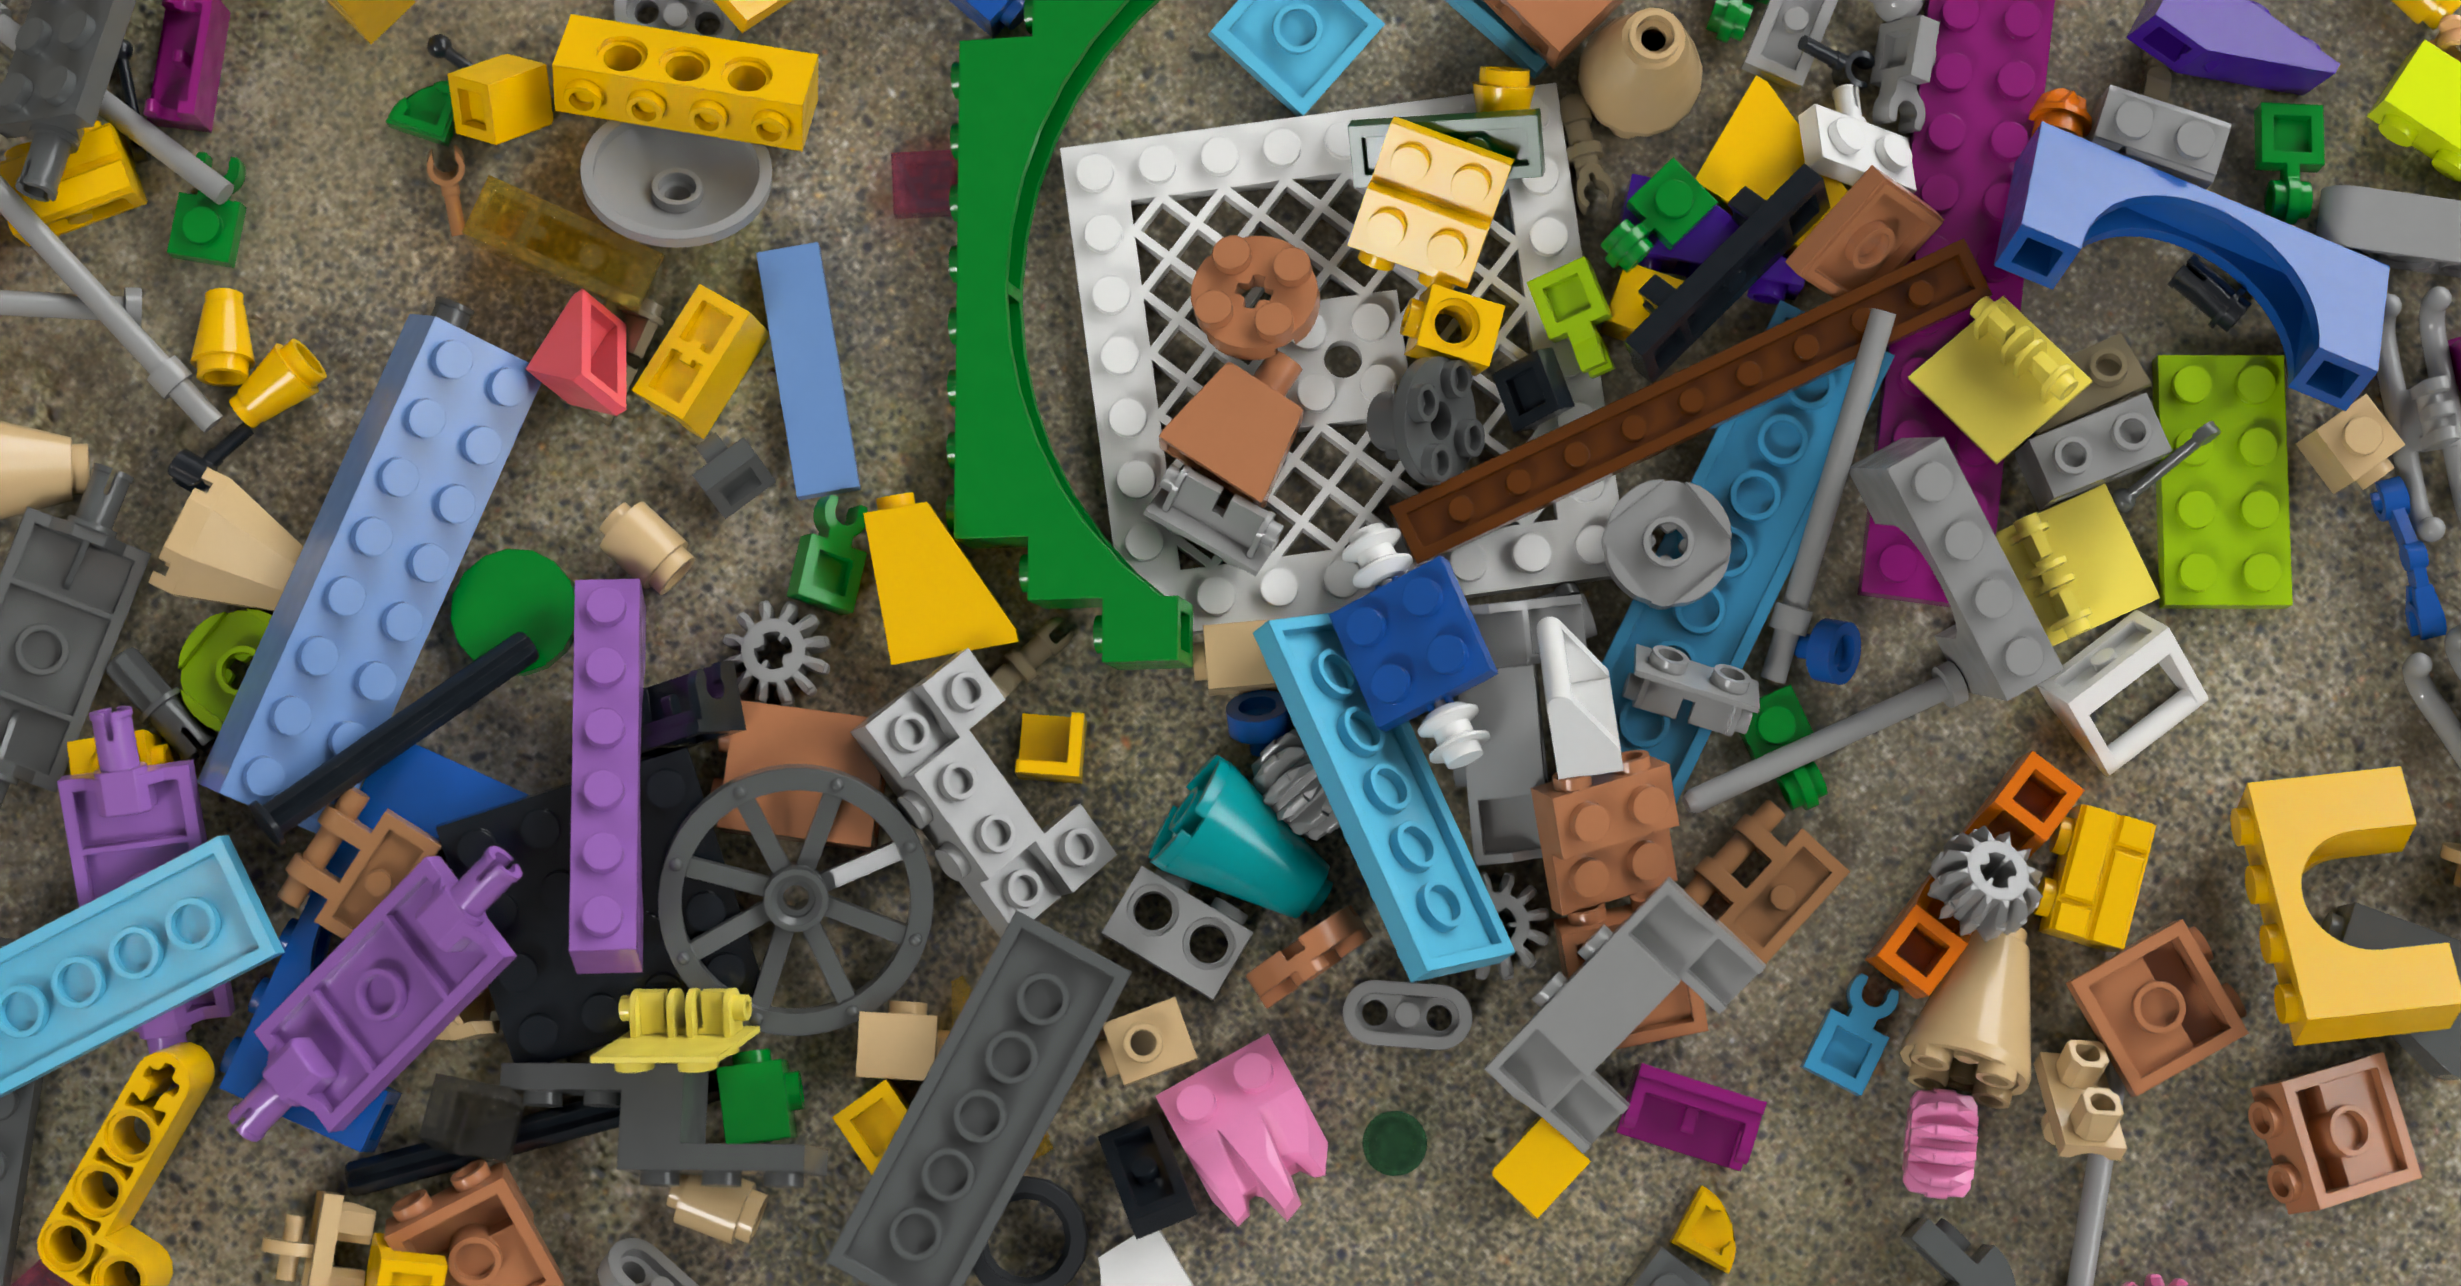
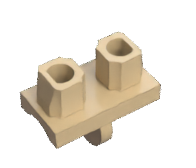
M2071 1039L2066 1043L2062 1053L2040 1052L2034 1062V1068L2046 1108V1113L2042 1116L2040 1125L2045 1140L2052 1145H2056L2059 1157H2073L2094 1153L2103 1155L2109 1160L2121 1161L2127 1150L2120 1125L2124 1111L2119 1095L2110 1090L2105 1073L2109 1060L2104 1044L2099 1041Z
M316 1190L308 1242L302 1241L306 1216L286 1214L283 1237H263L261 1251L280 1254L275 1278L277 1280L295 1282L299 1257H305L300 1286H364L365 1270L332 1265L337 1241L370 1245L376 1211L350 1201H343L344 1195L337 1192Z

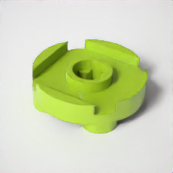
M246 609L248 611L237 610L210 616L191 632L181 649L178 669L181 670L180 681L183 690L180 689L183 701L194 717L213 730L220 731L238 692L231 685L236 675L229 668L236 659L247 663L254 657L272 617L267 612Z

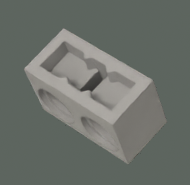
M2146 392L2029 439L2014 455L2040 511L2098 486L2152 466L2172 452V449Z
M1141 866L1103 929V936L1214 1002L1253 936V932L1243 926L1248 915L1216 896L1209 906L1188 893L1193 885L1191 881L1164 872L1158 868L1153 873ZM1148 895H1160L1166 898L1172 906L1170 921L1164 927L1157 930L1146 929L1139 925L1135 919V908L1138 902ZM1207 927L1215 928L1225 935L1228 949L1219 961L1203 963L1192 955L1190 941L1193 935L1200 929Z

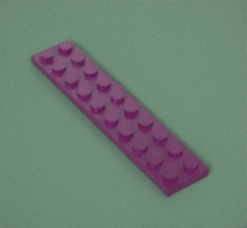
M1926 0L1924 16L1940 22L1936 43V60L1932 68L1930 82L1917 85V92L1925 106V122L1920 131L1910 133L1909 146L1912 153V165L1917 189L1913 194L1930 205L1944 221L1905 265L1964 238L1993 294L1990 298L1995 302L2004 296L2021 312L2024 278L1994 266L2014 164L2032 135L2034 121L2028 119L2029 113L2036 101L2045 93L2055 0ZM1969 308L1886 348V351L1895 355L1881 385L1874 453L1900 438L1944 437L1996 536L2004 459L1996 465L1908 379V376L1975 320L1970 315L1972 308ZM1867 509L1857 595L1950 607L1934 572L1911 539L1896 526L1875 524Z

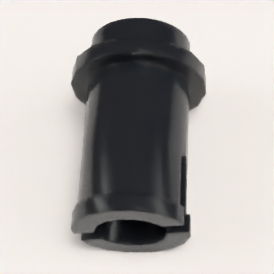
M2194 254L2186 262V266L2183 265L2172 277L2168 286L2176 289L2211 319L2208 324L2209 327L2214 329L2218 325L2227 333L2252 305L2244 297L2247 290L2243 287L2238 291L2202 262L2197 254Z

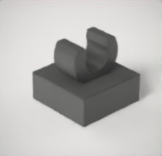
M715 432L695 447L707 464L692 474V476L725 519L776 483V480L744 437L727 448Z

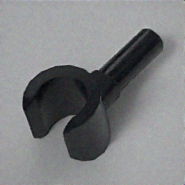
M1807 35L1801 37L1798 42V49L1827 64L1832 69V79L1836 87L1852 84L1853 88L1857 86L1859 91L1868 87L1867 83L1853 76L1851 64L1863 70L1874 67L1875 59L1870 52L1859 50L1846 55L1829 48Z
M243 422L216 446L210 448L203 458L185 448L172 460L168 467V474L172 477L174 483L191 493L194 488L205 492L210 488L201 478L206 469L210 468L217 472V467L224 462L223 460L254 433Z

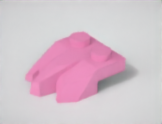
M1269 1034L1262 1036L1155 1096L1211 1200L1237 1227L1250 1216L1249 1201L1255 1196L1264 1198L1288 1222L1301 1206L1291 1175L1300 1171L1314 1178L1326 1175L1328 1141Z

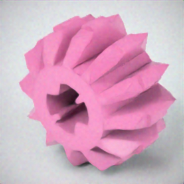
M1934 1088L1933 1090H1917L1910 1098L1909 1108L1907 1109L1902 1164L1903 1182L1908 1191L1924 1194L1928 1198L1947 1199V1197L1963 1198L1971 1189V1180L1974 1178L1979 1121L1977 1116L1978 1106L1973 1096L1959 1094L1956 1090Z

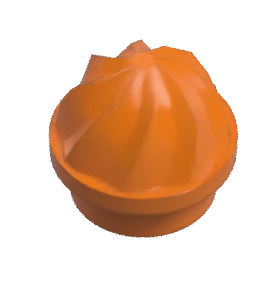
M2056 88L2043 93L2030 110L2028 117L2029 120L2034 121L2031 137L2042 121L2081 138L2086 137L2092 127V118L2087 112L2086 99L2077 95L2074 90L2066 88Z

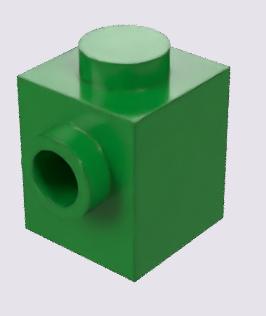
M770 1048L757 1049L733 1054V1066L716 1068L726 1144H755L798 1137L795 1111L805 1109L804 1089L800 1071L790 1072L788 1060H772Z

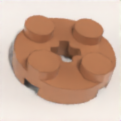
M1230 235L1220 239L1214 245L1212 254L1198 268L1191 286V303L1199 327L1207 335L1208 341L1218 351L1238 359L1262 360L1277 355L1276 349L1286 346L1293 339L1296 345L1308 335L1318 317L1320 293L1309 256L1302 249L1296 248L1281 239L1269 236H1247L1242 238L1237 235ZM1254 287H1263L1267 294L1272 295L1270 300H1259L1255 308H1247L1245 299L1242 296L1245 291Z
M1350 905L1298 937V940L1284 950H1279L1250 971L1245 977L1266 1009L1297 990L1301 984L1308 980L1312 981L1333 967L1343 957L1363 945L1373 936Z

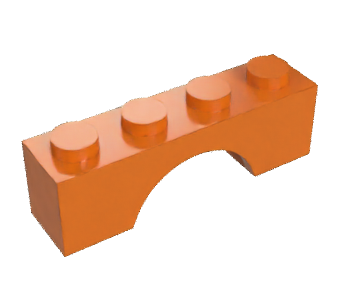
M2032 750L2017 758L1962 832L1969 835L1974 829H1979L1985 825L1995 839L1999 834L2010 831L2011 846L2017 851L2031 848L2030 858L2049 839L2085 790ZM1931 874L1928 875L1864 959L1915 999L1930 996L1968 946L1973 934L1972 932L1971 934L1960 936L1959 921L1953 916L1951 918L1939 919L1941 909L1945 904L1941 900L1927 896L1930 885L1935 880Z

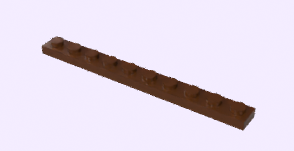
M1963 238L1460 473L1447 481L1441 482L1440 485H1435L1390 506L1388 511L1396 528L1401 531L1402 540L1417 568L1438 556L1454 551L1854 363L1871 308L1896 314L1887 344L1888 347L1972 308L1980 299L1985 296L1991 297L1993 294Z

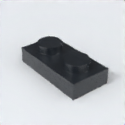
M1158 1112L1098 1136L1136 1239L1198 1215Z

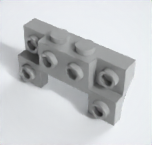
M1582 594L1469 605L1499 673L1453 697L1454 702L1477 705L1479 713L1470 721L1473 730H1486L1490 733V739L1481 747L1483 755L1479 759L1466 766L1453 769L1456 788L1467 787L1474 863L1476 866L1543 858L1531 794L1532 787L1549 783L1537 664L1541 663L1537 624L1545 617L1558 618L1587 647Z
M966 648L957 652L921 681L878 709L850 733L898 797L897 806L912 826L923 831L936 849L934 855L940 868L950 878L960 882L1001 938L1016 910L1035 919L1061 896L1076 891L1111 861L1117 853L1081 803L1067 808L1043 829L1036 823L969 730L1006 699L970 649Z
M1669 876L1614 932L1604 924L1588 939L1577 952L1585 962L1568 979L1558 971L1537 992L1532 1000L1540 1008L1485 1067V1070L1514 1098L1544 1118L1583 1154L1630 1105L1595 1069L1679 984L1680 979L1720 1015L1746 985L1766 967V964L1719 919L1714 920Z

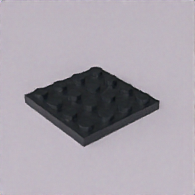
M687 745L640 760L643 972L576 973L569 953L572 782L436 826L448 867L458 880L473 867L490 846H497L505 850L513 858L505 867L507 870L514 864H518L522 871V877L517 882H514L485 911L488 919L517 955L488 985L513 1063H551L612 1043L630 1031L629 1021H622L620 1019L619 1000L622 995H631L635 988L668 989V993L672 988H680L686 999L690 988L682 980L674 967L661 933L658 914V891L664 859L672 839L687 816L704 799ZM712 827L700 841L692 856L725 864L714 827ZM689 877L684 878L682 913L690 940L741 912L734 889ZM747 933L702 958L701 962L722 984L728 988H737L740 994H749L752 997L760 969Z

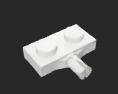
M1844 84L1832 91L1836 111L1814 104L1798 116L1805 164L1816 173L1853 186L1873 165L1911 193L1917 191L1908 138L1866 122V119L1862 116L1859 88L1857 86L1853 88L1852 84Z

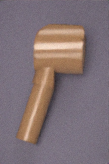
M454 145L457 167L452 171L443 172L435 167L432 149L429 150L427 155V173L435 184L440 185L441 193L445 200L451 237L467 234L459 181L465 173V157L457 145Z

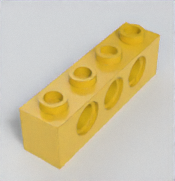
M570 15L552 64L555 111L802 152L818 102V54L581 15Z

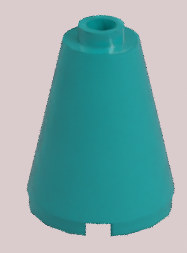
M1214 755L1199 769L1185 787L1191 792L1184 799L1180 807L1178 808L1173 805L1149 850L1148 858L1151 859L1149 862L1164 872L1294 919L1298 918L1304 911L1313 915L1325 902L1332 889L1333 882L1326 878L1330 865L1301 835L1293 833L1286 822L1283 820L1278 821L1277 815L1272 808L1264 804V796L1230 761L1225 760L1219 755Z

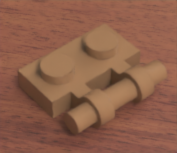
M352 787L342 794L335 804L329 803L325 806L317 819L321 824L320 828L304 853L296 852L285 868L289 876L277 893V896L282 901L295 908H300L311 889L328 899L314 922L343 940L425 857L436 856L442 846L440 840L388 808L374 829L361 823L357 818L370 800V797L356 787ZM345 840L360 851L341 879L329 872L325 867L342 841Z
M1768 799L1751 816L1743 814L1732 826L1735 834L1713 858L1706 855L1693 869L1696 876L1683 889L1701 907L1715 893L1727 901L1730 906L1718 919L1765 964L1850 873L1845 866L1803 828L1798 830L1785 846L1777 840L1771 832L1785 818V814ZM1755 851L1769 863L1745 888L1732 874Z

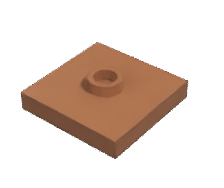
M1871 165L1785 262L1797 275L1831 297L1837 298L1903 267L1943 224L1944 219L1930 205Z

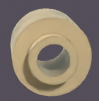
M643 501L637 503L632 508L626 502L622 503L608 515L600 526L599 530L605 535L600 544V549L633 579H640L641 586L644 589L652 587L660 595L667 593L686 575L695 562V557L686 550L688 542Z
M680 1175V1186L671 1187L666 1206L676 1209L674 1223L729 1244H733L736 1239L748 1244L752 1242L763 1218L768 1203V1194L755 1190L756 1183L742 1178L741 1187L723 1188L701 1186L702 1175Z

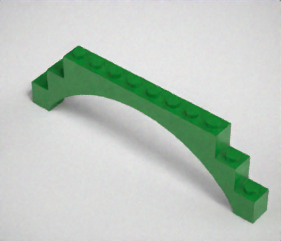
M1025 0L1024 20L1026 29L1032 36L959 41V61L953 62L951 67V87L954 97L959 99L958 122L953 123L950 130L951 152L954 159L958 160V184H952L949 193L951 216L957 222V245L951 246L948 261L951 279L953 283H957L956 307H951L948 314L950 341L953 345H956V369H951L947 378L948 399L951 406L955 407V431L949 432L946 444L948 464L952 470L955 469L954 494H949L946 501L947 526L951 532H954V540L972 549L1028 547V554H1023L1019 562L1020 586L1022 591L1027 593L1028 601L1044 609L1102 607V615H1097L1093 624L1094 647L1097 654H1102V663L1117 670L1193 668V604L1179 596H1165L1135 571L1104 537L1076 497L1053 452L1035 398L1027 360L1023 313V288L1028 238L1039 190L1056 143L1079 98L1106 58L1135 24L1161 0Z

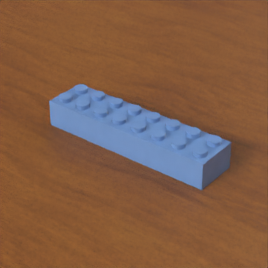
M409 314L199 775L198 784L246 805H249L254 800L264 805L391 718L541 385V381L525 370L529 362L436 316ZM362 781L354 787L359 789ZM339 797L330 803L335 804ZM325 807L297 826L317 833L321 826L317 819Z

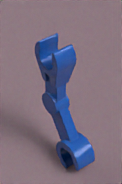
M2400 476L2376 481L2374 484L2378 492L2370 493L2373 510L2380 521H2389L2399 546L2401 564L2407 572L2409 585L2406 586L2405 615L2409 632L2412 637L2420 635L2421 641L2446 635L2447 625L2444 611L2433 584H2429L2426 567L2429 565L2427 549L2424 543L2417 539L2408 517L2411 508L2407 487Z

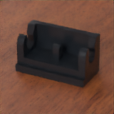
M719 661L713 663L710 667L699 668L691 671L689 674L643 688L640 759L686 745L688 748L746 730L734 661Z

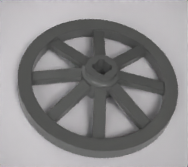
M783 764L757 769L730 780L705 797L691 811L672 839L664 859L658 891V914L665 947L674 967L689 988H699L701 991L703 989L728 988L710 973L701 962V959L771 920L775 926L751 998V1017L748 1021H743V1026H760V1032L768 1034L807 1036L840 1029L859 1021V1011L874 1012L902 987L916 967L926 946L932 924L934 892L929 864L920 839L910 822L886 795L869 783L841 770L811 764ZM805 790L820 792L822 795L796 862H790L756 798L782 791ZM842 799L870 815L884 828L892 839L890 842L820 872L816 869ZM738 808L772 872L770 875H765L692 855L707 832L722 817L733 809ZM903 860L910 888L908 918L906 923L831 896L828 894V891ZM685 877L763 896V900L690 940L687 935L682 913V889ZM799 885L807 890L808 899L797 902L795 906L787 904V900L783 896L784 892L790 886ZM824 916L898 943L897 948L885 966L869 982L854 991L820 922ZM803 931L836 1001L808 1008L773 1007L771 1003L794 932Z

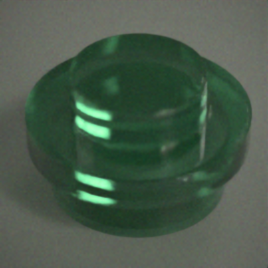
M1401 1111L1384 1112L1372 1119L1367 1125L1362 1138L1363 1153L1368 1163L1378 1172L1389 1176L1405 1175L1416 1169L1424 1159L1427 1150L1426 1133L1419 1121L1410 1114Z

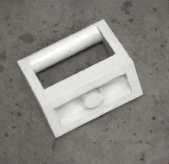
M2138 610L2133 611L2062 665L2064 667L2063 671L2037 684L2050 708L2097 768L2107 777L2209 700L2170 628ZM2159 663L2178 687L2179 691L2109 745H2106L2089 715Z
M1545 617L1541 619L1537 624V637L1558 780L1624 771L1609 670L1558 618Z

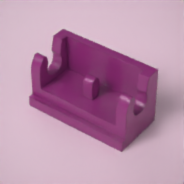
M162 0L161 4L165 8L151 98L145 101L144 115L155 126L212 133L231 12L220 0Z
M1639 1063L1635 1064L1625 1097L1630 1103L1629 1108L1620 1115L1615 1133L1735 1171H1741L1743 1164L1747 1165L1767 1102L1654 1066Z

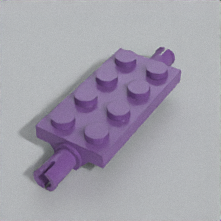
M118 706L115 712H112L111 707L90 712L89 719L92 721L100 769L91 773L63 776L57 781L79 907L207 842L194 760L153 765L140 762L132 720V706ZM231 980L133 1030L139 1032V1038L147 1040L149 1055L179 1042H187L186 1032L192 1029L191 1024L204 1019L231 1016L235 1011ZM174 1081L171 1084L174 1088L179 1087Z
M490 846L485 851V854L460 880L456 878L440 856L425 857L254 1031L269 1053L267 1066L262 1072L264 1078L238 1105L228 1112L231 1124H236L242 1117L246 1118L236 1129L241 1136L252 1142L260 1141L266 1132L292 1106H303L314 1112L328 1132L343 1131L517 957L516 953L485 913L514 882H517L522 877V871L518 864H514L509 870L505 868L513 860L505 850L497 846Z

